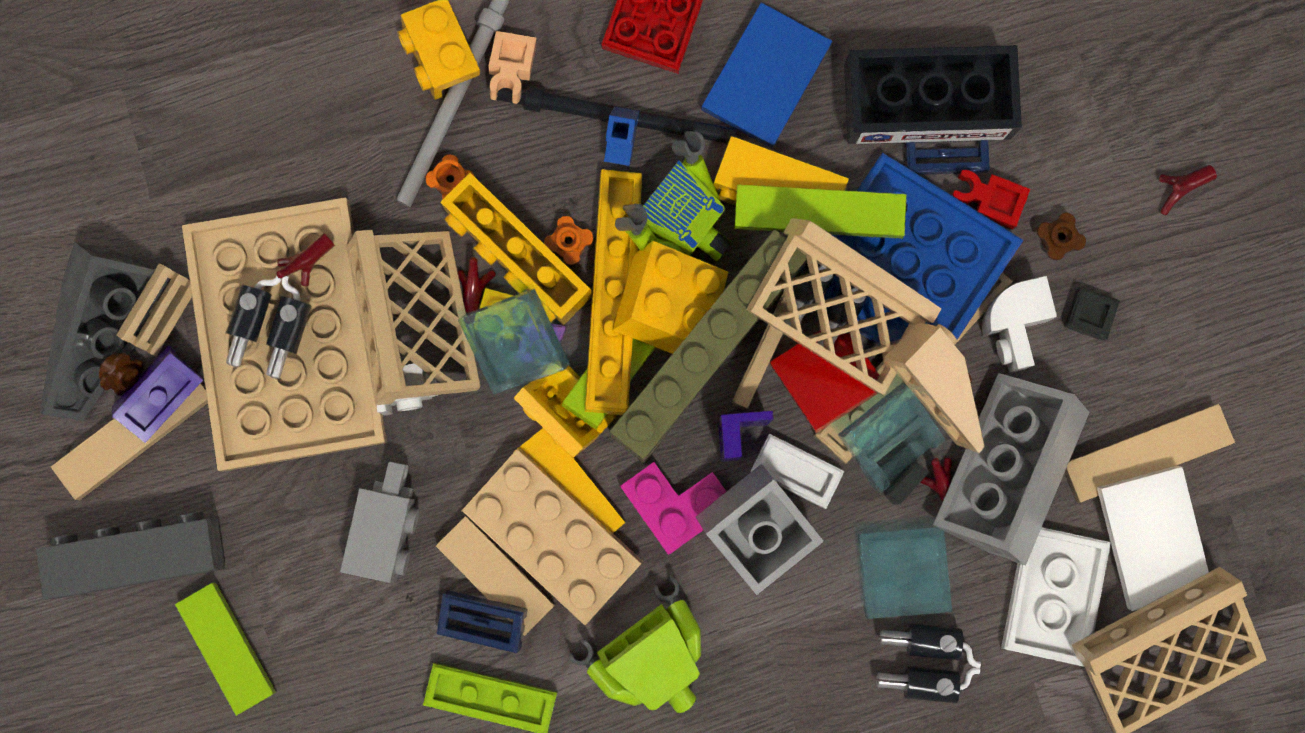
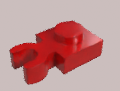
M962 170L958 175V179L970 185V192L962 193L954 190L951 195L965 204L970 202L977 203L976 211L998 225L1011 230L1016 228L1031 189L993 174L988 178L987 183L984 184L974 172Z

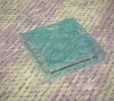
M535 288L464 314L458 319L493 395L563 371L570 365Z
M939 528L858 534L867 619L952 612L945 534L943 530Z

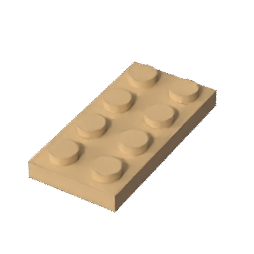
M521 448L516 449L462 510L584 625L593 618L643 563L632 550L610 532Z

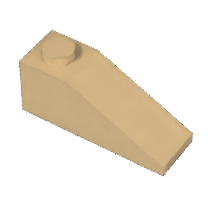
M918 322L884 359L956 445L980 453L985 447L965 357L954 345L957 339L946 327L940 324L934 326Z

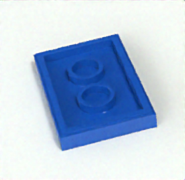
M761 2L704 101L701 110L773 149L829 50L832 40Z

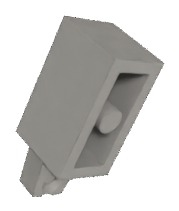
M390 461L384 482L375 481L373 490L359 488L340 570L341 573L387 583L397 582L398 575H405L410 557V551L404 550L408 533L414 534L419 518V509L414 508L415 500L412 499L413 489L405 487L409 469L408 465Z

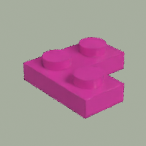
M655 462L620 486L668 555L703 531L696 516L727 492L712 472L678 496Z

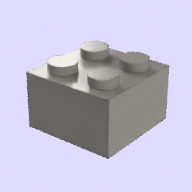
M762 464L696 516L706 535L756 595L824 542Z

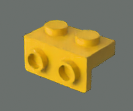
M437 0L401 14L402 30L397 31L399 40L406 55L414 54L419 65L414 68L419 85L423 91L430 89L434 100L442 97V90L480 75V69L448 0Z
M557 358L541 376L525 385L514 399L523 407V411L529 418L537 421L552 436L554 443L559 448L567 451L574 458L592 444L613 422L617 415L607 414L596 430L562 407L563 401L581 377L562 358Z

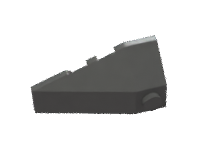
M74 242L61 285L40 408L42 415L81 421L85 419L104 391L100 386L101 380L99 378L101 364L114 353H126L129 355L135 347L116 335L157 268L156 266L116 251ZM169 278L166 279L165 283L163 284L162 288L160 289L159 293L157 294L156 298L154 299L153 303L148 309L146 315L144 316L143 320L141 321L140 325L135 331V336H138L139 332L141 331L142 327L144 326L145 322L150 316L149 312L152 309L154 303L160 299L161 295L166 289L169 282Z

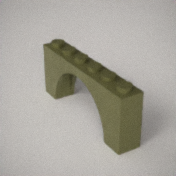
M774 230L609 431L612 439L643 464L670 433L678 419L713 374L759 320L758 317L746 309L786 241V238L778 231ZM797 249L788 262L791 279L800 273L807 260L806 255ZM784 289L771 292L763 309L767 311L783 294Z

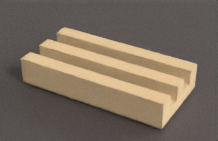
M159 263L116 336L157 357L192 298L190 280ZM170 278L171 280L167 285L166 289L164 290L163 294L161 295L160 299L154 303L152 309L150 310V316L148 317L138 336H135V331L137 330L138 326L140 325L141 321L146 315L148 309L150 308L151 304L153 303L154 299L156 298L166 279Z

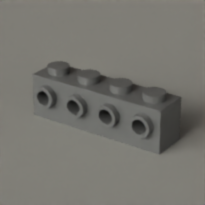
M196 512L177 516L178 524L162 526L161 519L135 523L136 531L120 534L119 527L94 530V539L78 541L77 534L50 538L51 546L36 549L43 600L64 598L225 569L218 519H204L203 512Z

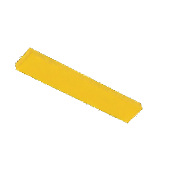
M601 169L584 412L623 415L629 408L633 338L613 331L633 257L638 252V247L625 231H619L615 227V221L617 218L628 217V214L623 210L624 205H641L642 173Z

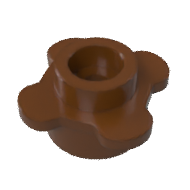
M1062 213L1058 220L1052 223L1043 222L1037 229V235L1042 239L1043 247L1047 250V255L1052 260H1061L1067 252L1071 250L1080 251L1085 247L1086 238L1084 235L1079 234L1075 226L1076 219L1070 213ZM1059 233H1063L1065 235L1064 240H1060L1058 238Z
M126 353L110 355L104 360L99 369L101 388L104 390L113 389L115 394L122 396L138 381L139 374L143 370V362L139 359L131 360L130 356Z

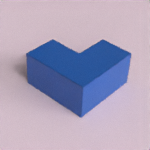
M614 106L609 115L604 162L630 166L640 111Z

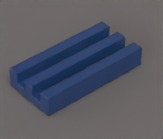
M977 140L979 141V148L915 150V143L928 142H905L906 167L918 175L959 174L962 170H969L974 173H988L990 171L988 140ZM941 141V142H962V141ZM980 157V162L916 164V159Z
M447 590L443 593L437 634L518 653L522 647L521 635L524 633L525 625L523 623L527 617L528 609ZM451 605L476 610L488 614H493L505 618H510L514 620L513 622L464 610H459L451 608ZM449 618L481 627L510 632L511 638L448 624Z

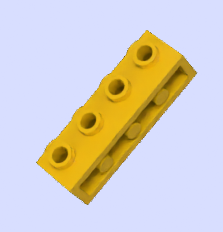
M471 173L440 202L449 214L444 219L445 222L459 236L462 237L466 232L478 242L473 249L489 265L497 261L508 272L503 278L519 294L527 290L537 300L533 307L549 323L556 318L564 326L592 297L591 289Z

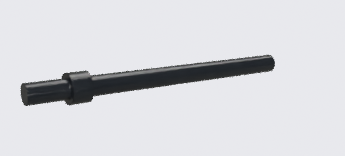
M530 85L526 89L521 88V99L517 103L523 105L524 110L540 113L541 109L604 121H609V115L614 108L613 105L544 93V88ZM509 88L500 89L496 100L512 103L513 91ZM645 111L639 112L637 127L683 136H685L686 131L699 132L704 140L728 144L731 136L735 137L736 133L735 128Z

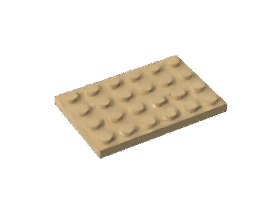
M345 197L182 225L218 471L224 472L387 443L383 415L377 412V405H375L346 248L354 235L349 200ZM322 234H326L335 246L314 264L310 273L309 286L301 285V270L287 276L289 277L288 284L299 291L300 301L312 307L297 354L288 352L281 377L274 379L266 375L274 349L267 346L266 343L281 296L294 299L293 294L284 289L282 280L277 285L263 286L260 289L272 294L257 343L248 341L240 367L228 365L226 359L234 336L226 334L241 285L254 288L261 280L275 279L277 276L276 272L283 268L278 266V259L292 257L300 253Z

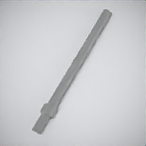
M492 0L488 9L483 8L476 22L479 28L469 47L478 66L493 35L496 34V31L501 30L505 21L503 14L510 0ZM472 79L449 88L396 198L397 202L411 207Z

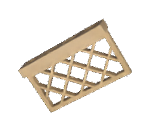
M791 218L783 232L788 237L746 310L876 393L885 395L897 373L884 357L918 322L934 323L942 308L810 220ZM797 249L806 255L809 274L791 279L788 262ZM818 264H820L826 269L819 271ZM835 274L840 279L843 295L825 300L820 278ZM811 281L815 303L797 308L793 286ZM851 285L858 289V291L852 292ZM784 289L788 311L772 315L764 310L763 306L771 292ZM868 296L872 299L875 316L857 321L853 299ZM844 302L848 324L830 330L826 307ZM883 307L887 308L891 312L884 313ZM817 310L821 333L805 336L802 334L799 315ZM900 317L908 322L909 325L901 339L890 342L886 321ZM790 318L791 326L786 324L782 320ZM877 324L881 345L863 350L859 329ZM850 332L854 353L838 357L835 355L832 337ZM823 340L824 347L816 342ZM882 353L885 367L876 381L868 376L865 358ZM856 361L857 368L849 363Z
M373 230L356 231L346 248L375 405L392 404L396 399L477 391L481 386L449 231L373 235ZM416 245L413 250L410 247H408ZM422 245H440L442 261L437 268L417 253ZM394 247L407 258L395 270L382 260L380 248ZM410 260L430 275L421 288L400 274ZM443 266L445 269V274L440 271L443 268ZM385 274H386L388 277H390V279L388 280L387 283H386V279H385ZM434 278L449 289L450 300L445 306L424 292ZM394 281L414 295L404 310L389 299L388 288ZM418 299L438 314L428 328L408 313ZM451 304H452L453 313L448 310V308L451 306ZM392 313L398 317L395 322L393 321ZM442 317L457 329L458 338L452 346L432 331ZM401 321H404L422 335L412 349L396 337L395 328ZM425 339H428L446 353L436 368L415 353ZM459 344L461 352L456 349ZM400 353H401L403 356H405V359L402 361V363H401ZM452 357L464 366L467 380L453 381L439 370L448 358ZM409 360L430 375L423 385L406 386L403 368ZM433 379H436L438 382H440L430 384Z
M1218 567L1072 644L1077 659L1084 665L1113 733H1131L1267 660L1243 600L1247 594L1242 581L1223 568ZM1232 605L1234 613L1228 627L1213 624L1218 611ZM1191 625L1199 627L1191 647L1176 643L1183 629ZM1210 630L1224 634L1216 655L1202 651ZM1235 639L1245 640L1250 652L1236 660L1228 659L1227 657ZM1153 645L1161 647L1153 667L1139 663L1144 650ZM1173 650L1187 654L1179 674L1165 671ZM1198 658L1212 661L1206 676L1199 680L1190 678ZM1115 665H1120L1124 669L1117 686L1105 684L1100 673ZM1135 670L1150 674L1142 694L1127 690ZM1161 677L1176 681L1169 696L1163 699L1153 697ZM1124 697L1139 701L1134 714L1120 721L1117 713Z

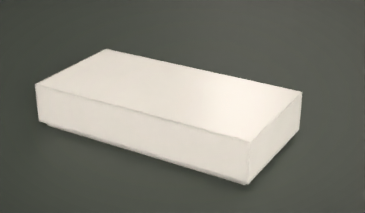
M768 434L750 471L752 472L762 464L780 487L823 509L827 508L844 473L843 470L771 434Z

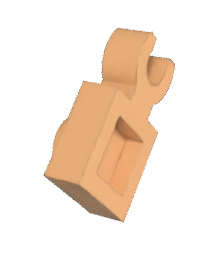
M496 31L489 62V74L495 75L490 81L491 100L497 99V93L500 89L509 88L513 91L512 103L517 104L520 101V79L530 80L536 51V37Z

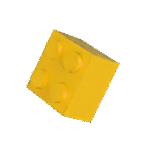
M652 241L643 251H638L634 254L613 331L673 354L721 296L729 272Z

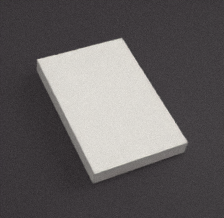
M1173 466L1097 487L1127 609L1131 611L1138 610L1209 572L1183 467Z
M1041 528L1026 566L1017 563L1001 648L1084 666L1077 659L1072 644L1094 633L1111 542Z

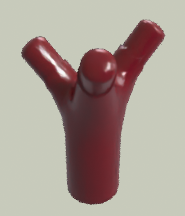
M1207 165L1183 176L1161 174L1159 182L1173 185V191L1165 201L1160 213L1168 215L1172 207L1187 193L1216 180L1217 174L1215 169L1211 165Z
M322 234L300 253L292 257L278 259V266L283 268L276 272L277 277L281 279L301 270V285L309 286L310 273L314 264L335 246L326 234Z
M471 257L469 259L468 277L463 270H459L457 273L463 287V302L467 321L476 322L482 291L487 283L496 276V273L490 270L479 278L478 259Z
M933 458L931 463L935 479L925 477L920 483L933 489L943 503L952 482V459L945 458L942 467L939 459Z

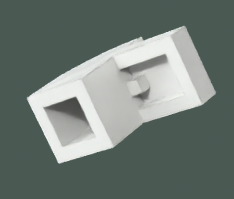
M1047 276L1019 282L1010 286L992 301L983 315V337L999 333L1001 340L996 342L997 353L1002 365L1007 364L1009 373L1025 370L1035 365L1025 327L1046 323L1057 317Z

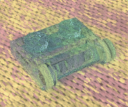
M904 383L898 385L838 434L841 441L865 473L868 482L879 493H882L891 486L889 481L929 448L936 449L945 442L942 433L921 402ZM919 429V436L882 466H878L877 461L915 430Z

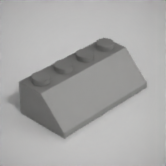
M998 373L979 417L985 447L980 453L965 449L933 525L988 553L1026 566L1090 412L1075 394Z

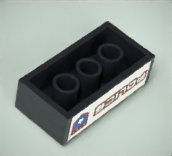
M1018 45L849 51L844 64L847 144L1011 140L1022 128Z

